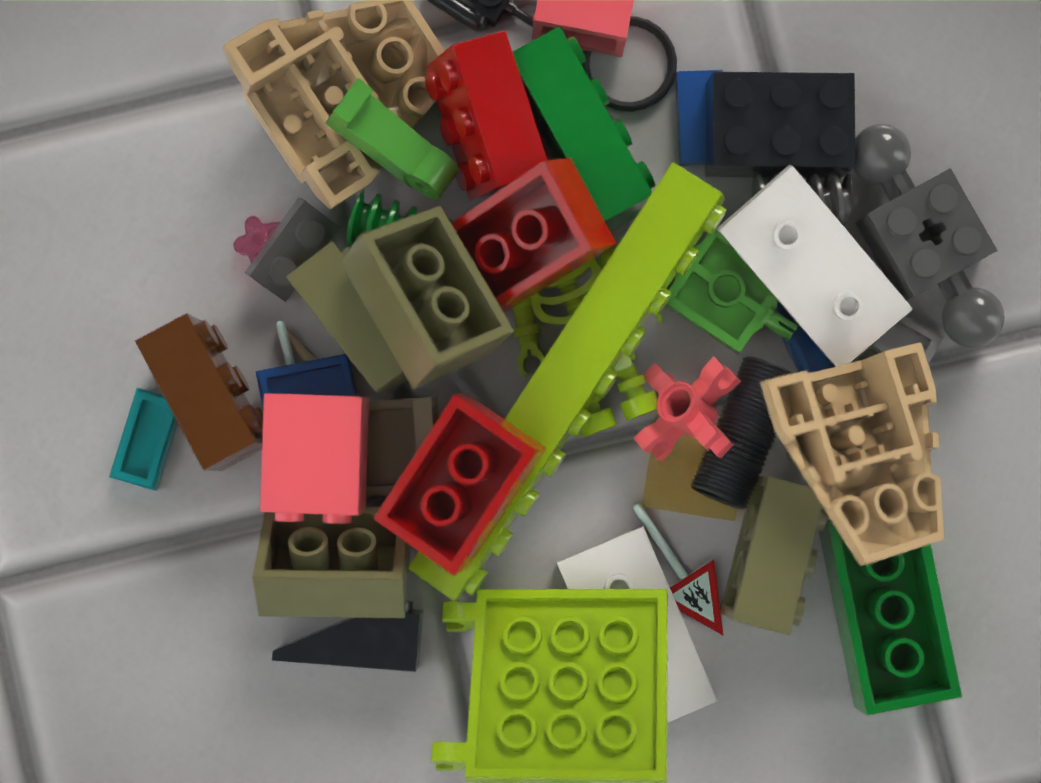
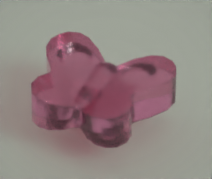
M256 216L248 217L244 226L246 233L235 239L233 248L243 256L248 255L252 263L281 222L264 224Z

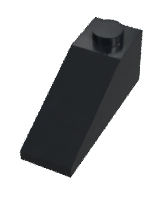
M406 600L405 618H347L279 646L272 652V661L416 672L419 667L423 610L413 609V601Z

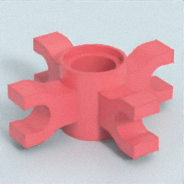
M713 357L703 367L699 378L692 385L683 381H677L669 372L665 373L657 363H654L643 374L645 380L659 394L657 411L660 416L656 422L642 429L634 437V440L645 452L649 453L651 451L656 459L662 462L671 453L676 441L683 434L696 438L707 450L710 448L720 459L734 446L729 438L715 425L718 411L714 403L721 396L731 392L741 382L727 366L724 367L718 359Z

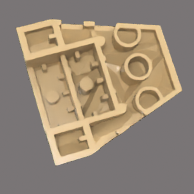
M366 0L351 3L349 8L326 13H323L321 9L307 12L306 17L281 22L279 18L266 20L223 45V50L230 67L243 86L242 95L296 178L302 184L307 182L315 196L330 210L370 185L382 168L381 165L325 124L357 78H359L373 89L371 95L413 129L435 102L430 98L426 89V66L445 51L412 0Z
M921 342L883 351L861 361L809 374L806 370L760 383L776 434L860 566L944 540L941 478L932 474L931 450L939 448L938 432H930L928 411L929 405L937 403L936 387Z

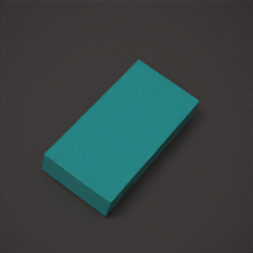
M136 388L109 475L110 478L153 491L158 490L178 426V422L163 395Z

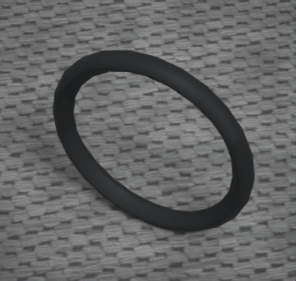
M631 16L629 26L646 29L654 34L662 43L668 60L667 73L659 89L643 100L622 102L608 96L609 104L605 106L618 111L634 112L656 104L667 94L673 85L677 73L676 52L669 36L658 25L637 16ZM582 50L586 62L581 65L589 79L592 80L590 71V56L592 52Z

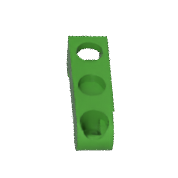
M357 78L325 124L408 187L414 188L429 199L439 200L459 173L458 165L449 155L431 145L371 95L373 89Z

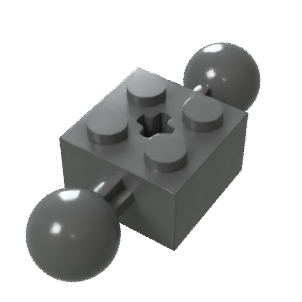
M876 124L865 128L855 137L856 167L853 170L862 180L871 184L881 185L890 201L866 214L856 222V225L882 271L905 300L915 297L938 284L947 300L942 312V324L948 337L955 343L969 348L982 347L991 343L1000 334L1004 325L1005 315L1003 306L999 299L991 292L981 288H973L963 270L998 250L953 171L950 168L915 187L906 171L911 159V148L906 136L899 129L886 124ZM927 230L932 239L923 243L919 234Z

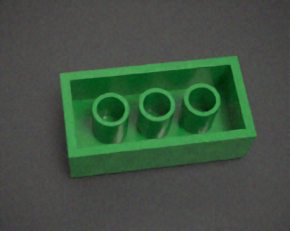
M559 26L514 50L513 55L537 129L553 158H571L610 231L637 217L652 194L651 188L656 186L654 178L643 161L636 164L628 149L632 145V140L622 121L618 119L613 122L607 112L605 105L609 104V99L602 84L597 78L590 80L581 64L586 62V58L578 41L574 36L567 39Z
M828 519L823 531H819L854 707L868 716L961 698L962 693L931 544L860 566L832 520Z

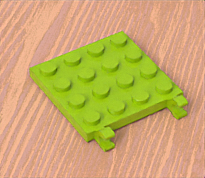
M477 589L476 603L443 602L442 621L447 622V631L465 632L472 628H475L467 743L432 742L431 763L436 764V771L451 772L465 768L464 778L467 783H667V589Z

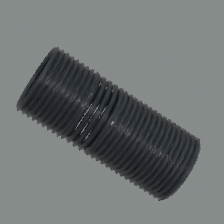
M750 356L742 359L743 362L740 363L741 366L739 371H737L738 375H736L741 382L728 393L729 396L726 397L727 401L724 402L725 405L716 423V426L729 438L734 446L721 459L710 448L708 450L704 449V457L701 458L700 466L695 471L696 475H693L695 479H692L693 483L690 484L691 488L700 494L741 510L746 509V505L749 504L748 500H751L750 496L753 495L752 491H755L754 487H756V482H758L757 478H760L759 474L763 471L761 466L765 465L766 456L770 455L768 451L773 447L772 443H774L776 438V432L760 383L769 379L794 374L775 363Z

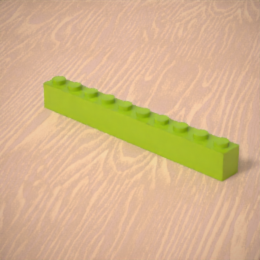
M671 163L505 418L506 421L547 448L467 570L453 576L419 551L409 565V570L453 601L464 596L466 592L471 596L476 593L488 575L483 566L492 553L499 556L514 535L508 528L518 514L525 517L539 498L540 493L534 490L544 474L552 477L563 462L566 453L560 449L570 434L577 438L588 424L592 413L587 411V408L597 394L604 397L615 383L619 373L613 370L623 354L631 357L642 342L646 333L640 330L641 326L650 313L657 317L669 301L672 292L667 289L668 285L677 272L684 276L696 260L700 251L694 248L695 244L704 231L711 235L723 219L727 210L721 206L725 200L722 192L678 164Z

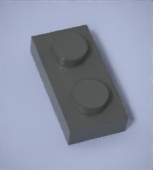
M298 198L247 268L245 274L286 302L295 290L286 276L324 248L340 227L307 201Z

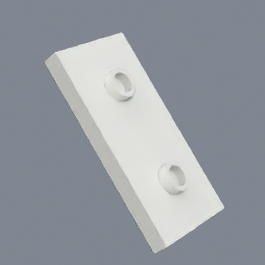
M788 165L717 228V231L834 367L851 363L913 310L792 165Z
M644 526L557 562L568 589H667L668 722L718 701Z

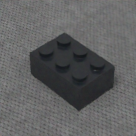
M713 72L706 83L705 177H754V174L770 177L772 174L781 173L788 165H792L803 178H807L809 174H818L819 178H825L828 174H837L839 178H842L856 167L855 73Z

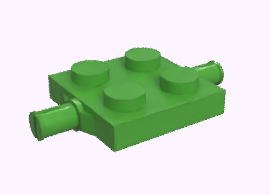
M717 228L711 235L708 233L703 241L694 247L700 252L684 276L678 272L676 273L675 282L669 289L672 295L665 306L738 355L750 337L764 326L788 342L799 325L775 311L778 300L717 231Z

